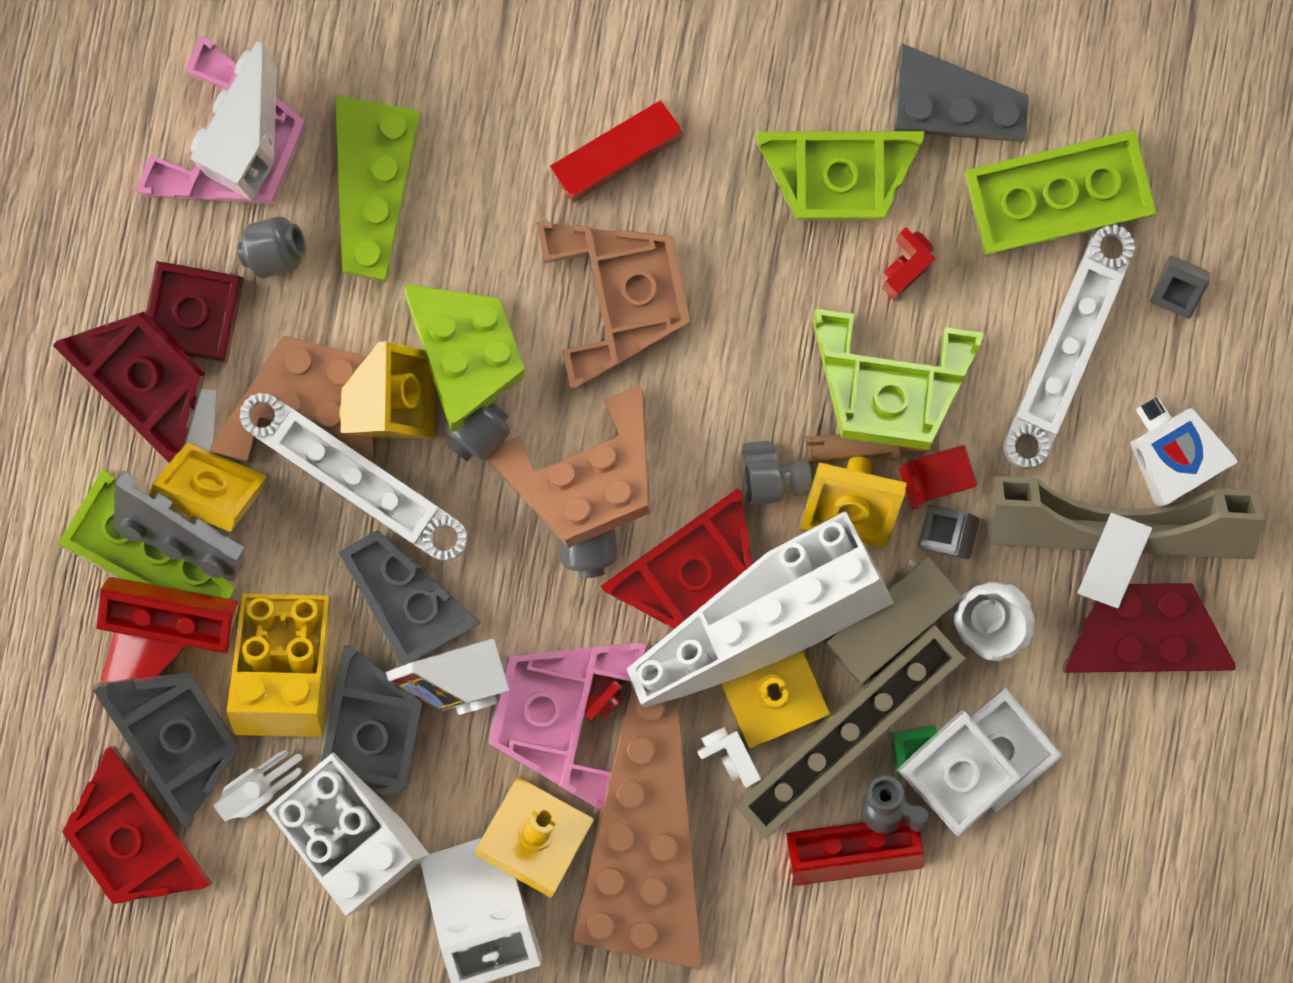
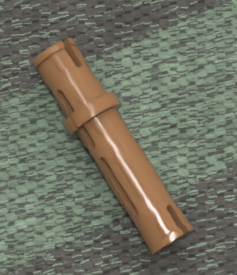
M840 434L805 436L806 454L809 464L845 460L856 456L866 458L890 455L891 459H900V454L929 451L939 452V434L936 435L929 450L841 438Z

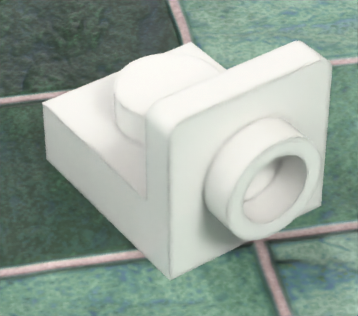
M724 726L701 738L704 746L697 749L701 759L726 748L728 755L722 757L721 760L733 782L741 778L746 788L761 780L737 730L728 733Z

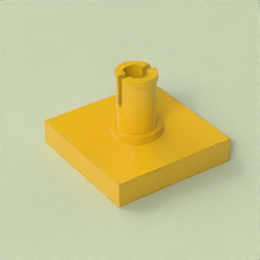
M187 442L152 483L149 497L154 499L157 493H160L172 501V508L188 514L187 521L191 518H199L210 526L214 525L231 532L264 489L267 475Z
M856 456L850 458L846 469L819 462L800 529L809 531L846 511L864 544L886 549L905 496L906 483L871 475L873 464L864 457Z
M803 650L776 663L721 684L749 749L830 715Z
M517 776L473 855L552 898L594 819Z

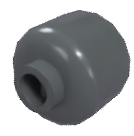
M279 216L247 225L242 233V242L238 243L237 252L240 262L244 267H249L260 278H267L296 270L301 263V258L306 254V242L297 224H291L289 220Z
M492 403L485 410L480 407L464 420V426L458 431L451 432L446 421L444 425L445 432L452 438L447 446L467 462L473 455L480 460H488L510 433V428L505 422L509 416Z
M615 529L570 548L558 537L562 565L566 569L578 571L580 578H594L605 574L604 568L613 564L618 557Z

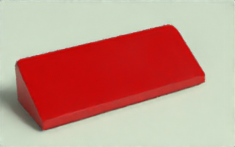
M659 100L550 165V169L571 203H574L683 138V131L662 101Z
M109 577L100 589L96 629L228 654L239 602L222 597Z
M865 822L786 833L794 886L915 870L924 867L925 853L921 834L904 824L896 831L887 834L875 832Z

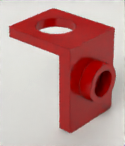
M965 445L911 459L899 467L902 481L906 483L905 490L912 510L919 508L926 501L977 486Z
M595 674L598 679V687L593 694L588 696L585 715L591 720H594L598 714L606 719L622 701V698L617 695L622 686L612 677Z

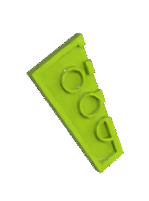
M335 94L342 272L347 275L387 282L421 113L418 110Z
M104 468L102 469L58 544L62 548L120 579L227 599L233 598L236 589L223 577H211L204 573L199 566L183 559H171L165 556L158 548L142 541H130L123 537L118 530L113 529L116 479Z

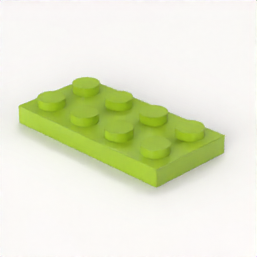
M1135 130L971 168L964 172L984 256L1091 232L1108 225H1120L1150 218L1157 214Z

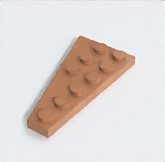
M631 681L571 940L574 943L702 970L678 701L676 698L644 708L640 704Z

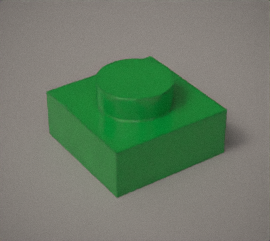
M928 725L890 732L896 774L899 778L903 776L897 769L937 733L936 726Z

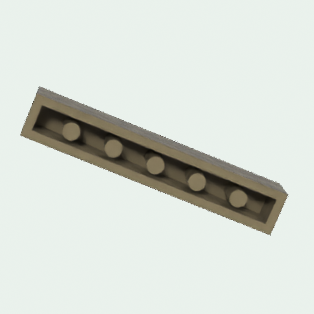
M935 625L929 626L761 777V780L755 782L734 801L735 806L766 840L964 661L965 658Z

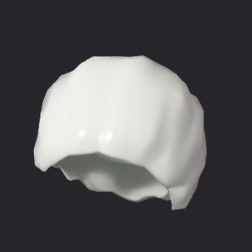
M988 582L975 586L962 595L963 599L956 604L953 622L958 636L978 656L986 660L1000 662L1003 659H1011L1022 649L1030 645L1035 631V619L1031 610V602L1013 584L1004 585L998 582Z

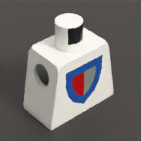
M1156 396L1135 409L1148 432L1131 441V447L1156 507L1171 503L1238 462L1235 456L1192 408H1188L1171 417L1159 396Z

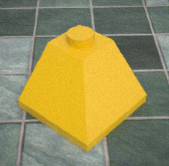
M387 341L378 342L341 389V406L339 409L341 433L369 438L435 439L436 386L424 351Z

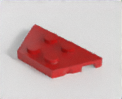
M738 488L602 584L600 586L602 590L673 629L678 627L753 565L741 491Z
M115 745L108 747L101 757L103 759L92 780L87 783L82 792L80 803L75 812L71 813L62 833L112 904L183 891L200 890L211 885V880Z

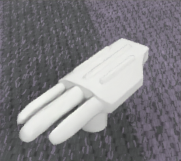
M288 750L277 753L258 768H250L224 787L220 799L213 806L225 822L232 818H246L273 799L274 793L299 776L301 768L295 769L273 786L270 783L301 761L302 755L296 754L266 776L263 772L289 755Z

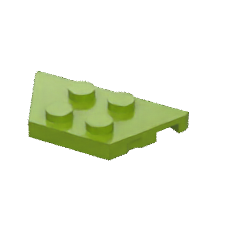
M924 131L756 132V143L796 221H883L924 139Z
M417 285L404 286L405 298L451 432L458 431L464 426V420L480 407L485 410L497 400L501 392L510 390L525 378L524 364L500 298Z

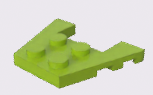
M815 308L813 326L841 438L929 450L980 348L984 333L945 327L941 340L939 367L868 357L850 353L854 314Z

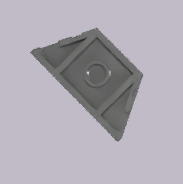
M344 645L321 762L330 754L335 753L380 797L407 789L424 701L388 681L384 670L352 646Z
M192 672L101 682L92 686L93 692L183 828L189 827L195 819L194 814L206 795H210L218 783L220 773L225 767L229 766L239 750L238 743Z

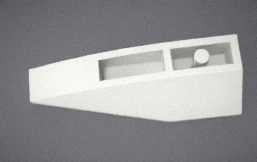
M845 511L767 552L629 666L627 672L640 704L644 708L722 684L776 663L890 606L894 601Z

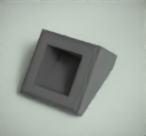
M1170 255L1161 272L1150 302L1190 319L1210 282L1209 272Z
M928 505L918 547L963 559H970L979 525V517L968 512Z

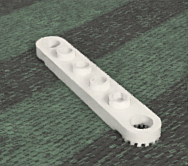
M1118 225L1104 226L1089 241L1004 441L1006 458L1012 465L1018 468L1030 469L1044 462L1060 429L1135 250L1134 238L1132 239L1130 232H1127L1123 227ZM1112 236L1121 242L1123 252L1120 258L1108 259L1104 257L1103 253L1101 254V248L1099 247L1104 237ZM1028 434L1036 439L1038 442V452L1035 457L1024 459L1016 453L1015 441L1020 435Z
M258 393L251 395L244 401L240 409L241 423L245 430L432 557L442 561H449L459 557L464 552L468 541L467 532L457 519L276 397L267 393ZM262 403L270 404L275 411L274 422L270 426H266V428L256 427L251 420L252 410ZM441 526H450L457 533V544L449 551L438 550L433 544V534Z

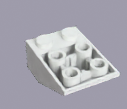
M257 41L251 51L245 50L240 56L235 67V74L237 76L230 89H223L216 98L213 105V113L215 115L207 129L201 128L194 137L191 144L193 154L190 157L207 177L251 201L256 197L273 167L275 153L277 66L263 44Z
M335 753L330 754L266 809L345 916L365 909L429 855L403 819Z
M482 838L431 853L420 862L441 952L451 983H486L540 966L543 959L520 881L473 855Z

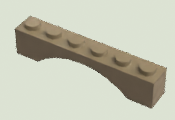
M993 476L986 514L989 545L1095 551L1111 513L1152 527L1142 554L1253 560L1265 524L1259 491L1214 488L1195 498L1168 506L1119 510L1096 507L1072 500L1051 489L1038 478Z

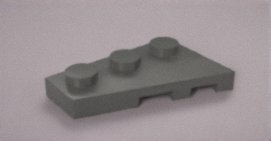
M903 43L901 44L894 131H924L925 135L1023 142L1026 139L1029 95Z
M123 470L115 483L113 529L118 530L123 537L130 541H142L158 548L165 556L171 559H183L199 566L204 573L211 577H223L234 582L242 569L244 547L199 518H191L187 521L179 516L175 509L171 507L172 501L160 493H157L154 499L133 486L137 479Z
M378 530L339 552L403 666L415 662L481 624L475 616Z

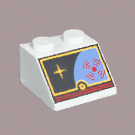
M494 638L415 661L386 672L388 681L441 711L456 707L458 715L497 704L495 695L509 691Z

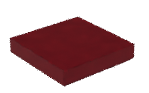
M156 261L146 314L187 356L228 363L244 278L232 274Z

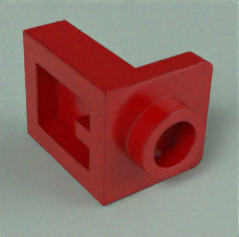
M906 227L898 234L896 241L911 258L908 260L904 255L900 256L884 272L888 279L885 281L882 289L893 301L926 272L936 259L931 254L934 251V247L929 240L919 231L912 233Z

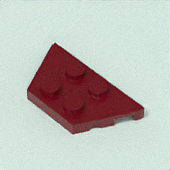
M145 312L57 340L52 345L168 463L173 460L187 442L206 374Z
M1193 583L1128 584L1119 608L1093 600V607L1078 632L1079 637L1072 652L1063 664V673L1235 670V662Z

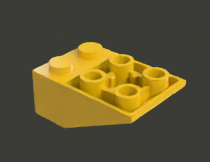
M242 593L227 714L234 735L323 737L328 678L329 595Z

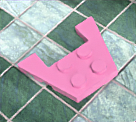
M200 35L185 71L189 76L229 90L237 76L235 74L237 63L227 57L210 40ZM276 97L274 165L253 201L207 177L196 164L193 170L190 171L152 155L148 158L135 191L146 197L275 204L307 123Z
M635 642L507 656L504 674L509 691L499 693L488 743L597 809L602 810L610 771L573 763L593 674H599L631 681L627 668L645 654L647 644Z

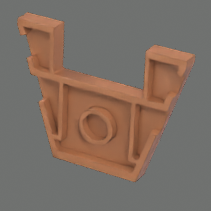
M545 221L536 222L545 263L589 255L607 340L562 350L571 390L580 388L690 324L691 321L673 236L622 230L591 229V227L557 225L553 224V222Z
M283 336L211 444L210 452L251 462L257 438L247 432L242 426L240 409L244 401L251 395L267 393L276 397L332 436L347 440L348 447L375 464L376 450L374 438L341 433V420L339 416L341 389L366 357ZM262 403L252 410L251 420L256 427L260 428L262 419L274 421L275 411L270 404Z
M640 385L604 400L619 434L616 438L538 471H534L520 436L502 443L492 457L487 460L489 465L499 472L508 485L533 508L539 518L568 548L651 513L649 464L646 451L647 426L644 409L646 401Z

